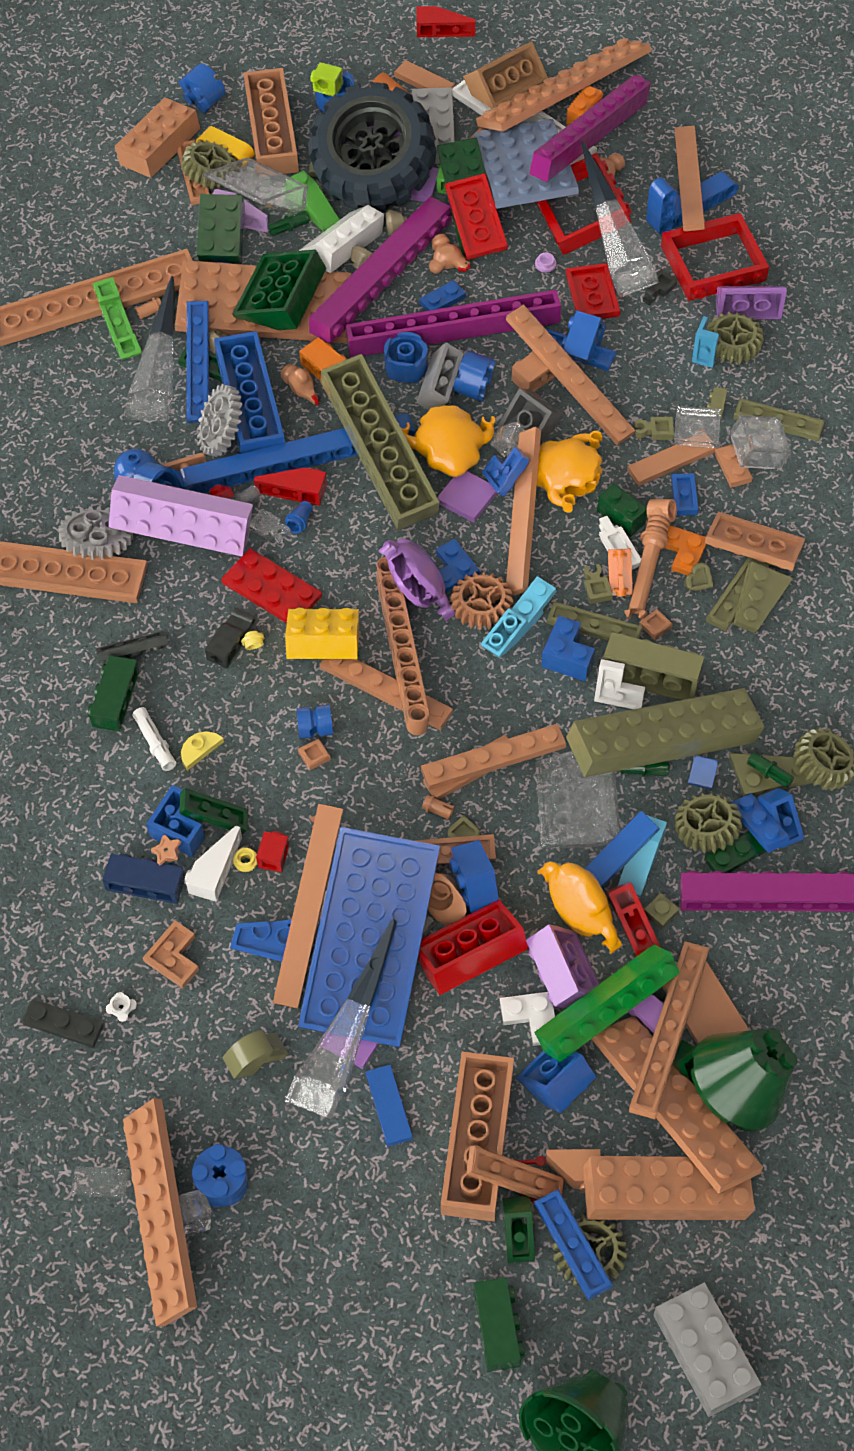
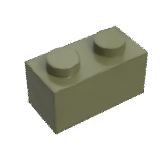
M714 387L713 392H710L709 400H711V403L708 402L707 405L708 416L722 418L728 389Z

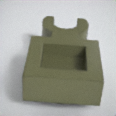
M650 417V422L641 419L635 421V428L642 429L636 430V438H644L647 435H651V440L674 439L673 417Z
M596 564L595 573H591L587 566L584 567V577L586 579L584 580V587L589 604L612 600L613 595L607 576L601 577L602 568L599 564Z

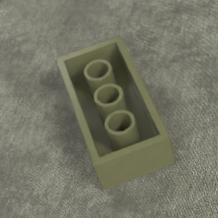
M611 633L604 654V660L625 664L622 682L643 686L647 692L677 700L695 698L705 656L692 651L679 650L670 645L656 644L647 639H637L624 633Z

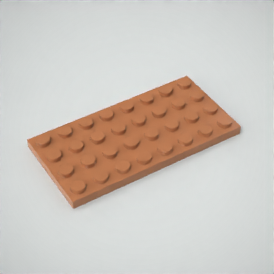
M183 260L175 331L187 332V301H208L209 332L218 330L226 335H237L257 331L258 337L314 341L318 337L309 333V317L351 276V273L335 271L329 273L325 271L298 328L293 330H276L235 318L232 315L256 268L255 265ZM346 328L341 336L336 337L332 343H347Z

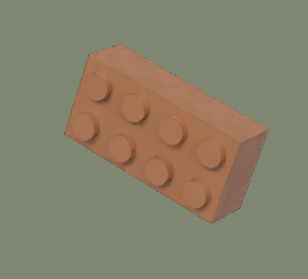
M164 97L115 145L120 165L152 178L177 153L178 148H182V144L185 141H189L200 130L196 110Z

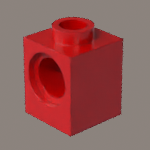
M264 831L256 856L258 868L282 873L290 847L288 836L277 831L271 833Z

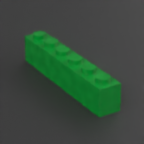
M653 944L536 1030L534 1033L544 1053L559 1062L563 1061L677 976L680 971L671 952Z

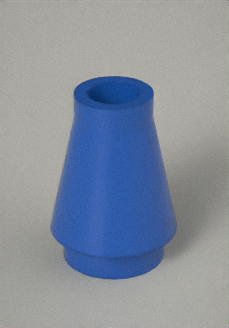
M302 501L297 508L286 516L285 526L290 532L297 534L305 530L310 513L313 510L312 505L307 501Z

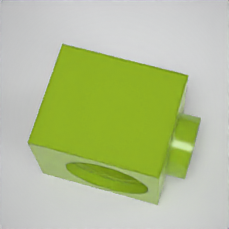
M320 62L316 70H313L311 73L313 91L330 96L337 95L343 85L342 68Z

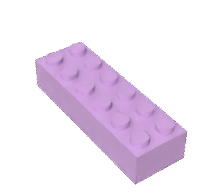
M118 475L111 493L109 528L243 556L249 537L253 504Z

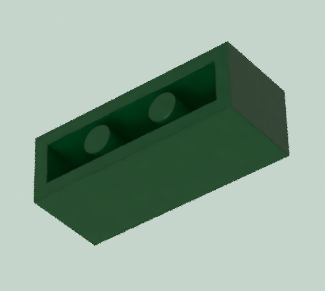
M109 655L107 663L103 664L101 669L102 678L100 684L97 683L95 686L94 702L88 707L87 715L91 720L92 727L120 732L139 675L137 660Z
M506 1277L474 1282V1296L487 1372L520 1367L521 1358H525L523 1341H517L516 1330H520L518 1313L512 1312L511 1303H515L513 1285L508 1286Z

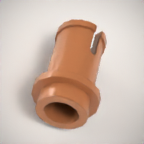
M153 297L152 301L135 307L140 320L158 312L161 300L159 297L156 299Z
M427 795L422 805V809L426 810L425 813L432 812L446 818V820L450 819L455 808L454 805L436 799L435 795H432V797Z

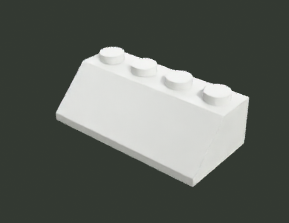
M369 205L354 210L299 251L316 249L327 268L326 271L332 273L351 258L352 247L359 245L364 248L382 234L384 214Z

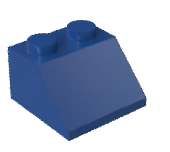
M542 1051L516 1078L542 1104L561 1113L570 1106L571 1102L582 1091L588 1088L596 1076L582 1054L573 1052L563 1061L559 1062Z

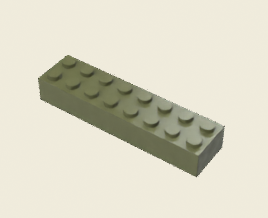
M357 355L321 370V384L397 531L438 514L440 502L363 355Z
M742 688L576 720L573 722L566 738L583 776L586 778L752 744L757 741L765 726L746 689Z

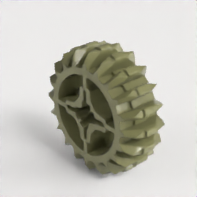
M198 140L197 143L192 142L190 146H187L182 155L181 165L184 175L189 176V181L194 180L196 185L201 184L203 188L209 186L212 189L215 186L220 189L221 186L226 187L233 180L237 170L236 159H234L232 153L227 152L228 148L222 147V144L217 145L215 141L209 143L207 140L203 143Z
M728 311L726 316L720 313L718 318L714 317L707 326L708 331L719 334L716 359L721 357L722 363L725 360H729L730 365L733 361H736L739 365L742 360L748 363L750 358L754 359L761 350L764 340L763 329L760 328L759 322H754V317L747 318L746 313L739 315L738 311L735 314H731Z
M821 727L816 730L812 729L805 735L803 734L795 745L793 755L796 759L795 766L800 767L799 773L805 774L806 780L810 779L813 781V786L819 784L822 790L828 788L831 791L836 788H843L851 782L854 776V751L851 750L853 745L847 744L845 742L846 738H840L838 732L833 734L830 729L824 731Z
M701 792L700 797L692 794L691 801L684 799L683 806L678 807V813L675 816V831L680 841H684L686 848L692 846L694 852L702 849L704 854L707 850H712L715 854L717 848L724 851L726 844L732 846L734 839H738L739 831L742 829L741 813L738 811L737 805L732 804L730 797L724 799L722 793L714 796V793L711 792L710 795L705 796Z
M582 1214L578 1225L590 1246L595 1249V1254L601 1265L602 1258L600 1254L605 1252L608 1246L611 1247L612 1259L603 1269L607 1276L609 1275L611 1278L617 1279L619 1276L617 1270L624 1269L622 1261L627 1258V1253L622 1251L626 1249V1242L619 1241L623 1236L622 1232L613 1233L616 1228L615 1223L607 1227V1220H601L600 1222L596 1220L587 1221L586 1216ZM587 1232L596 1233L602 1237L594 1239ZM554 1243L553 1250L557 1251V1253L553 1255V1259L560 1262L557 1265V1270H566L564 1279L568 1280L574 1275L557 1244ZM574 1276L573 1285L577 1286L578 1282Z

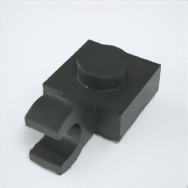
M663 270L658 271L648 281V289L644 293L647 296L643 299V302L650 306L658 295L665 297L677 286L678 280Z

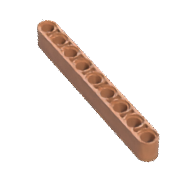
M383 557L377 562L376 582L406 728L413 735H422L428 729L429 709L405 597L394 583L386 557Z

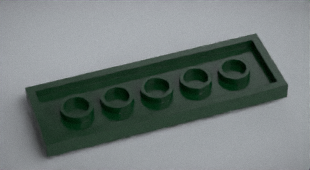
M477 137L437 145L445 184L485 173ZM452 212L459 247L463 257H466Z

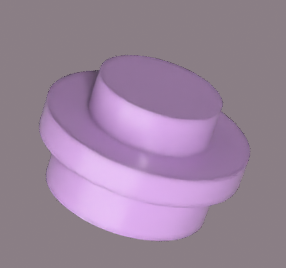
M541 253L535 261V267L544 273L551 272L556 267V260L550 253Z

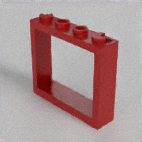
M597 152L592 154V157L617 199L613 203L618 212L564 236L547 201H536L562 255L631 224L629 215L632 214L629 204L628 202H623L624 196L620 187L616 189L614 186L616 185L615 178L612 173H607L609 170L607 163L604 160L601 161ZM585 158L570 165L576 182L589 177Z
M741 213L704 222V230L684 232L683 228L662 233L661 248L688 301L717 294L718 286H748L767 281L769 265ZM738 234L754 266L693 281L678 249Z

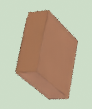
M658 609L639 622V625L643 626V629L654 640L670 630L673 625Z
M319 738L298 748V753L309 770L331 760L329 753Z

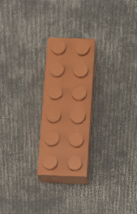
M283 68L243 72L258 177L299 172Z
M463 1051L461 1053L441 1198V1215L495 1222L499 1186L467 1175L466 1171L471 1147L477 1146L503 1156L514 1058Z
M590 1156L583 1166L587 1220H746L755 1211L751 1178L718 1194L689 1157Z

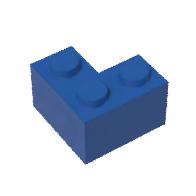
M576 311L575 316L572 315L569 320L568 328H570L568 337H564L561 347L571 358L590 363L596 345L600 346L606 325L600 317Z
M558 616L542 652L541 667L586 682L594 663L595 648L577 643L580 638V622Z
M171 785L146 823L151 838L161 842L163 835H166L170 840L179 839L181 841L178 846L179 851L193 857L205 838L202 824L190 819V817L179 814L180 792L182 789Z
M480 840L451 848L452 858L449 859V865L452 873H457V883L463 891L460 894L470 914L499 900L494 869Z

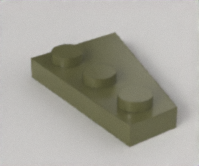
M755 562L749 563L733 625L755 633L793 578Z
M730 753L729 755L743 797L751 793L753 796H757L777 788L784 790L813 783L810 779L806 780L805 774L799 773L800 767L795 766L796 759L794 757L762 755L771 762H777L779 768L794 777L792 784L787 788L771 778H764L762 773L747 765V760L751 754Z

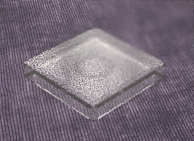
M677 406L674 445L718 448L721 409Z

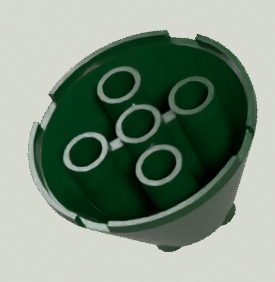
M775 1028L770 1030L758 1029L718 1033L707 1036L695 1047L692 1053L694 1068L691 1069V1075L698 1094L712 1113L726 1124L732 1122L741 1126L740 1130L752 1132L765 1129L778 1117L794 1066L798 1060L797 1056L782 1038L781 1033Z
M590 1369L586 1374L528 1396L519 1411V1424L526 1441L530 1438L538 1451H623L628 1414L627 1391L623 1385L614 1383L598 1371Z

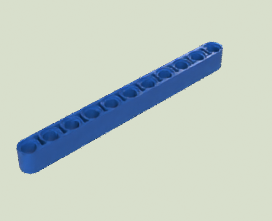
M395 415L401 428H405L406 422H409L408 435L415 436L416 431L410 415ZM345 428L182 468L179 471L183 479V488L181 489L207 493L216 485L231 487L254 481L255 476L308 468L358 454Z

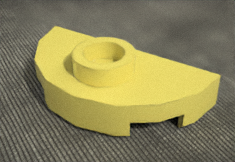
M207 731L196 733L189 737L181 750L182 762L186 770L191 769L224 742L223 737Z

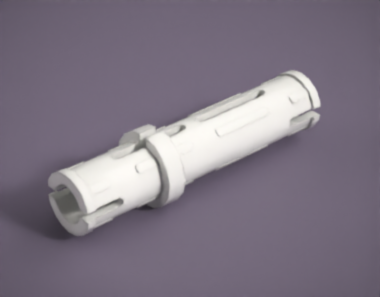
M146 708L136 709L132 716L149 743L151 754L156 756L163 771L173 769L176 766V761L169 752L167 741L163 740Z

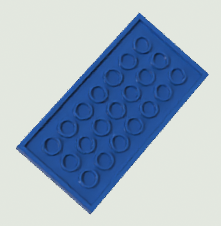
M340 827L300 1014L299 1028L400 1048L440 851L439 845ZM396 920V928L372 1006L368 1007L347 999L373 955L390 921Z

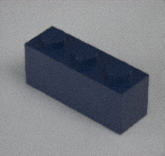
M121 853L119 855H110L102 880L107 891L178 904L184 885L185 874L183 867L175 863L159 866L153 859L143 858L142 860Z

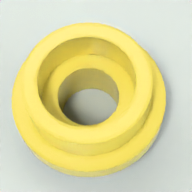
M258 631L248 632L244 635L241 643L245 646L246 650L260 648L264 645V635L258 633Z
M250 848L239 849L233 857L236 869L241 872L252 871L257 866L256 852ZM245 858L250 859L248 863H242L241 861Z

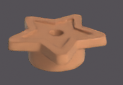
M163 835L160 844L151 849L152 853L157 855L159 866L164 862H172L178 859V846L181 843L179 839L170 840L166 835Z

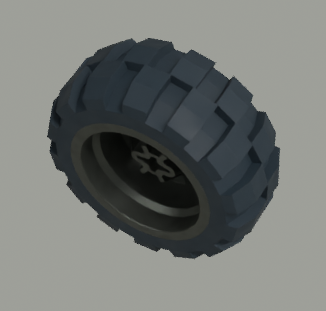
M371 82V86L367 88H361L360 84L347 87L345 95L339 98L335 94L323 106L325 114L318 113L310 131L313 137L308 142L309 157L316 177L321 182L324 191L334 200H343L346 207L357 210L369 205L378 211L387 210L386 205L394 202L400 206L412 198L410 192L414 188L418 191L422 189L430 177L428 170H431L435 165L436 139L429 115L421 103L414 101L410 93L399 87H395L391 91L388 84ZM374 126V132L373 130H368V127ZM397 132H400V133L402 134V135H400V136H398V137L392 139V137H393ZM347 141H350V142H352L355 146L345 145V144H346ZM399 149L398 152L391 153L392 150Z

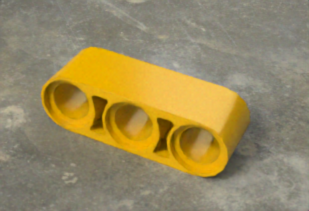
M209 126L196 139V143L198 140L203 143L206 140L209 143L215 141V144H222L223 148H228L227 152L232 153V156L236 159V169L241 170L255 156L254 150L249 144L213 126Z

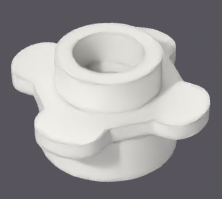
M119 992L112 997L110 1004L106 1006V1012L117 1016L118 1020L123 1022L128 1019V1014L137 1007L134 999L130 1000L124 993Z

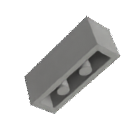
M446 342L432 354L416 402L417 404L429 411L431 407H439L448 403L464 354L463 352Z

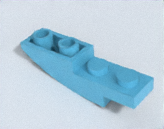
M537 576L513 608L506 610L482 641L481 646L499 658L506 654L543 615L544 607L557 592L556 588Z

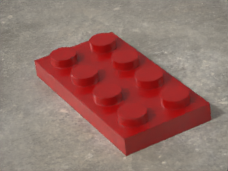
M485 173L446 183V193L466 259L470 260L508 250Z
M251 548L221 578L222 584L287 623L288 609H312L322 598L321 591Z

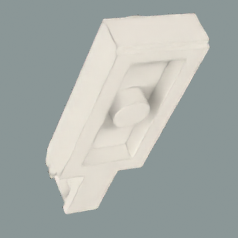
M608 516L600 518L599 528L601 532H599V536L607 551L608 549L631 548L632 570L638 568L641 558L623 528L618 525L613 526Z

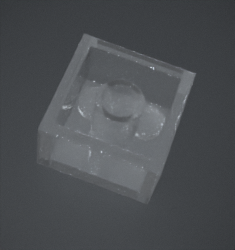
M740 415L729 432L740 467L780 469L792 453L779 417Z

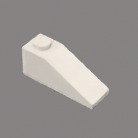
M235 826L195 861L192 870L187 871L184 883L187 885L189 894L217 902L232 865L233 857L242 840L240 827Z

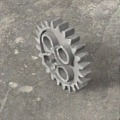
M224 384L218 385L216 390H212V395H208V402H204V410H201L202 417L198 419L201 423L197 428L200 431L197 435V438L200 439L198 445L201 446L200 450L203 451V454L217 457V455L221 456L222 452L226 453L227 446L231 447V439L235 440L234 434L239 430L237 424L241 422L239 416L242 414V411L239 410L242 406V403L239 402L241 396L238 395L239 391L235 387Z
M89 506L88 511L80 508V513L72 511V516L66 515L65 520H61L59 542H61L62 547H66L67 552L73 551V556L82 554L84 559L88 555L91 556V560H94L95 556H99L102 560L104 555L112 558V553L120 555V549L127 550V545H131L133 533L109 528V507L101 510V507L98 506L96 510H93Z

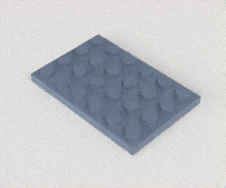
M553 119L521 123L503 132L482 130L474 133V138L477 137L487 181L496 209L579 194L578 184L570 165L548 182L529 174L533 152L558 134Z

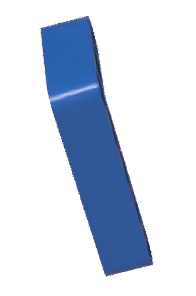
M719 172L700 183L703 212L729 199L738 191V184L725 172ZM663 177L657 178L649 188L646 221L660 235L683 224L680 194L677 196V191Z

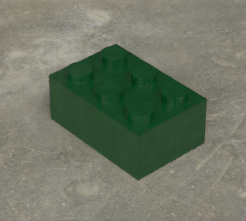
M200 194L197 257L199 261L242 264L245 202L242 195Z

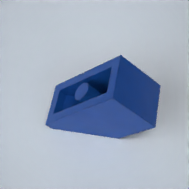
M777 788L757 797L760 804L789 835L790 843L782 846V848L805 839L792 794Z

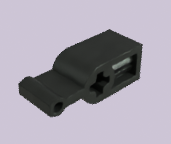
M235 607L228 620L220 625L205 648L207 660L228 668L242 646L241 640L255 623L256 616Z

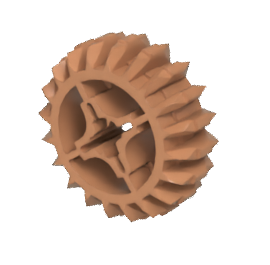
M485 571L482 575H477L474 572L473 577L466 575L464 581L459 580L457 586H454L451 596L452 610H455L456 619H461L462 625L469 622L470 629L477 625L479 631L482 629V626H486L490 630L491 624L496 625L508 608L512 609L513 593L509 589L508 582L503 583L502 577L495 579L494 573L486 576ZM471 593L472 596L469 600L464 602V599ZM500 599L499 604L493 608L492 605L495 601Z

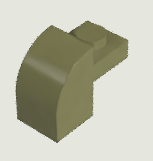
M259 1030L237 1041L222 1058L233 1078L236 1079L254 1075L264 1063L283 1060L288 1055V1052L277 1033L264 1034L263 1030Z

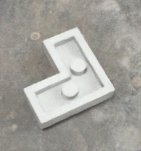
M601 659L594 701L630 709L642 708L645 687L622 682L625 664Z
M549 992L500 998L503 1025L529 1022L533 1046L540 1045L534 1032L555 1017L553 1004L548 998Z

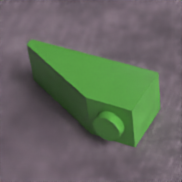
M304 170L287 178V198L301 211H306L308 218L323 232L339 221L338 216L318 184Z

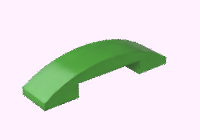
M113 277L92 283L107 328L121 360L142 354L135 333L133 334Z

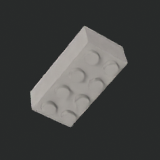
M452 87L412 89L413 100L421 103L429 115L436 139V151L437 145L455 142ZM438 151L436 152L435 164H440Z
M705 1282L655 1308L653 1316L708 1417L758 1392L761 1382Z

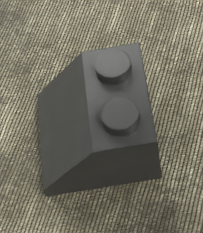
M519 388L498 427L517 441H519V433L537 427L541 429V442L554 431L564 413L533 390Z

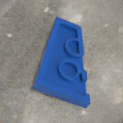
M292 919L236 924L230 949L282 962Z

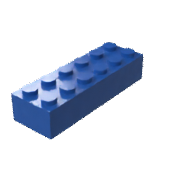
M257 331L214 338L215 355L222 383L235 387L239 391L238 395L241 396L239 401L242 403L239 409L242 411V414L239 416L241 422L237 424L238 432H235L240 454L285 443Z

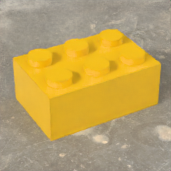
M288 609L285 633L287 659H357L359 609Z

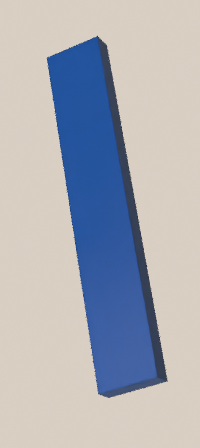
M187 301V423H200L198 419L202 417L201 410H204V402H208L209 302Z

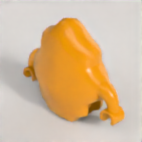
M458 406L431 407L420 418L421 426H419L415 436L408 435L409 422H406L405 428H401L411 449L416 450L427 458L429 467L457 478L462 476L469 468L475 466L480 460V448L491 441L494 435L495 417L491 416L490 422H486L484 417H482L481 425L479 426L472 421L469 413Z
M593 431L590 434H577L572 438L561 441H547L540 445L537 487L544 488L548 499L553 504L561 506L567 513L572 512V505H575V497H582L594 492L599 484L603 471L600 467L602 457L596 450L602 441V434L599 431Z
M547 862L537 871L539 875L542 874L544 876L545 882L549 883V892L554 907L560 917L573 931L585 937L602 934L606 939L601 944L608 947L610 954L622 946L612 923L613 917L607 897L594 874L578 864L569 862L562 866L555 862Z

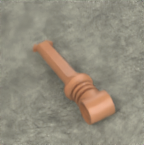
M650 499L647 504L648 521L645 531L640 536L644 550L628 610L624 611L628 619H631L633 613L639 614L638 618L642 620L648 613L645 607L659 552L669 543L667 534L670 523L675 520L677 515V505L674 499Z

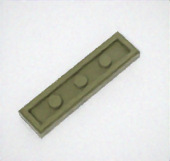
M739 398L733 419L815 441H819L825 420Z
M748 557L706 617V622L726 632L735 619L748 564L755 562L769 569L771 564L759 562Z
M555 601L547 618V624L553 626L558 616L580 622L581 634L609 641L612 632L624 633L630 637L640 639L643 626Z

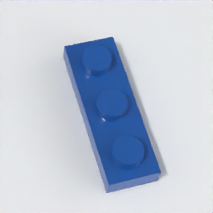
M752 793L732 801V804H736L738 811L741 813L743 825L768 853L790 843L789 835Z

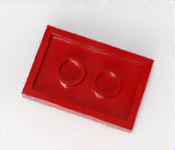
M607 263L566 268L565 275L575 313L580 311L600 317L601 319L620 316V308Z

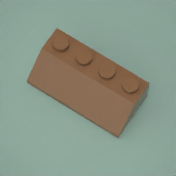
M532 41L463 76L471 95L491 109L548 78Z

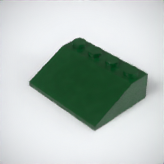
M317 250L263 254L232 313L233 317L276 330L297 329L327 269Z

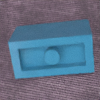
M703 316L695 336L692 362L713 368L719 334L706 330L708 317Z

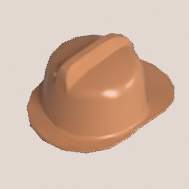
M435 873L428 911L435 920L446 926L465 917L467 912L466 903L459 893L453 878L443 873Z

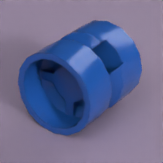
M330 704L316 706L315 710H312L310 707L296 708L300 739L313 738L316 733L320 737L333 735Z

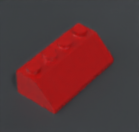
M497 900L423 938L418 961L428 981L438 994L441 995L528 950V945L523 927L504 904Z

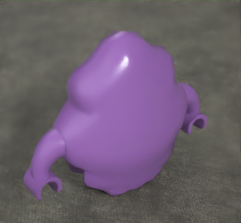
M400 539L397 542L393 540L384 542L379 552L380 554L384 553L394 583L407 599L414 605L423 608L430 607L431 603L436 602L441 607L437 610V613L439 615L442 614L445 621L453 617L455 610H452L448 597L445 594L444 580L426 550L421 545L407 539Z

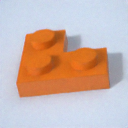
M670 525L667 534L669 543L664 548L678 552L671 570L688 576L691 574L692 567L700 562L707 545L705 544L706 537Z

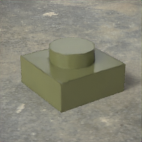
M660 893L644 909L646 916L663 929L679 913L680 908Z

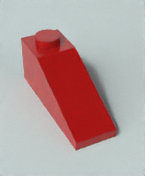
M416 6L417 37H475V19L437 6Z
M300 468L255 476V493L297 502L307 501L312 505L320 506L327 487L326 472L318 469Z
M626 882L606 891L636 957L653 944L660 947L632 883Z

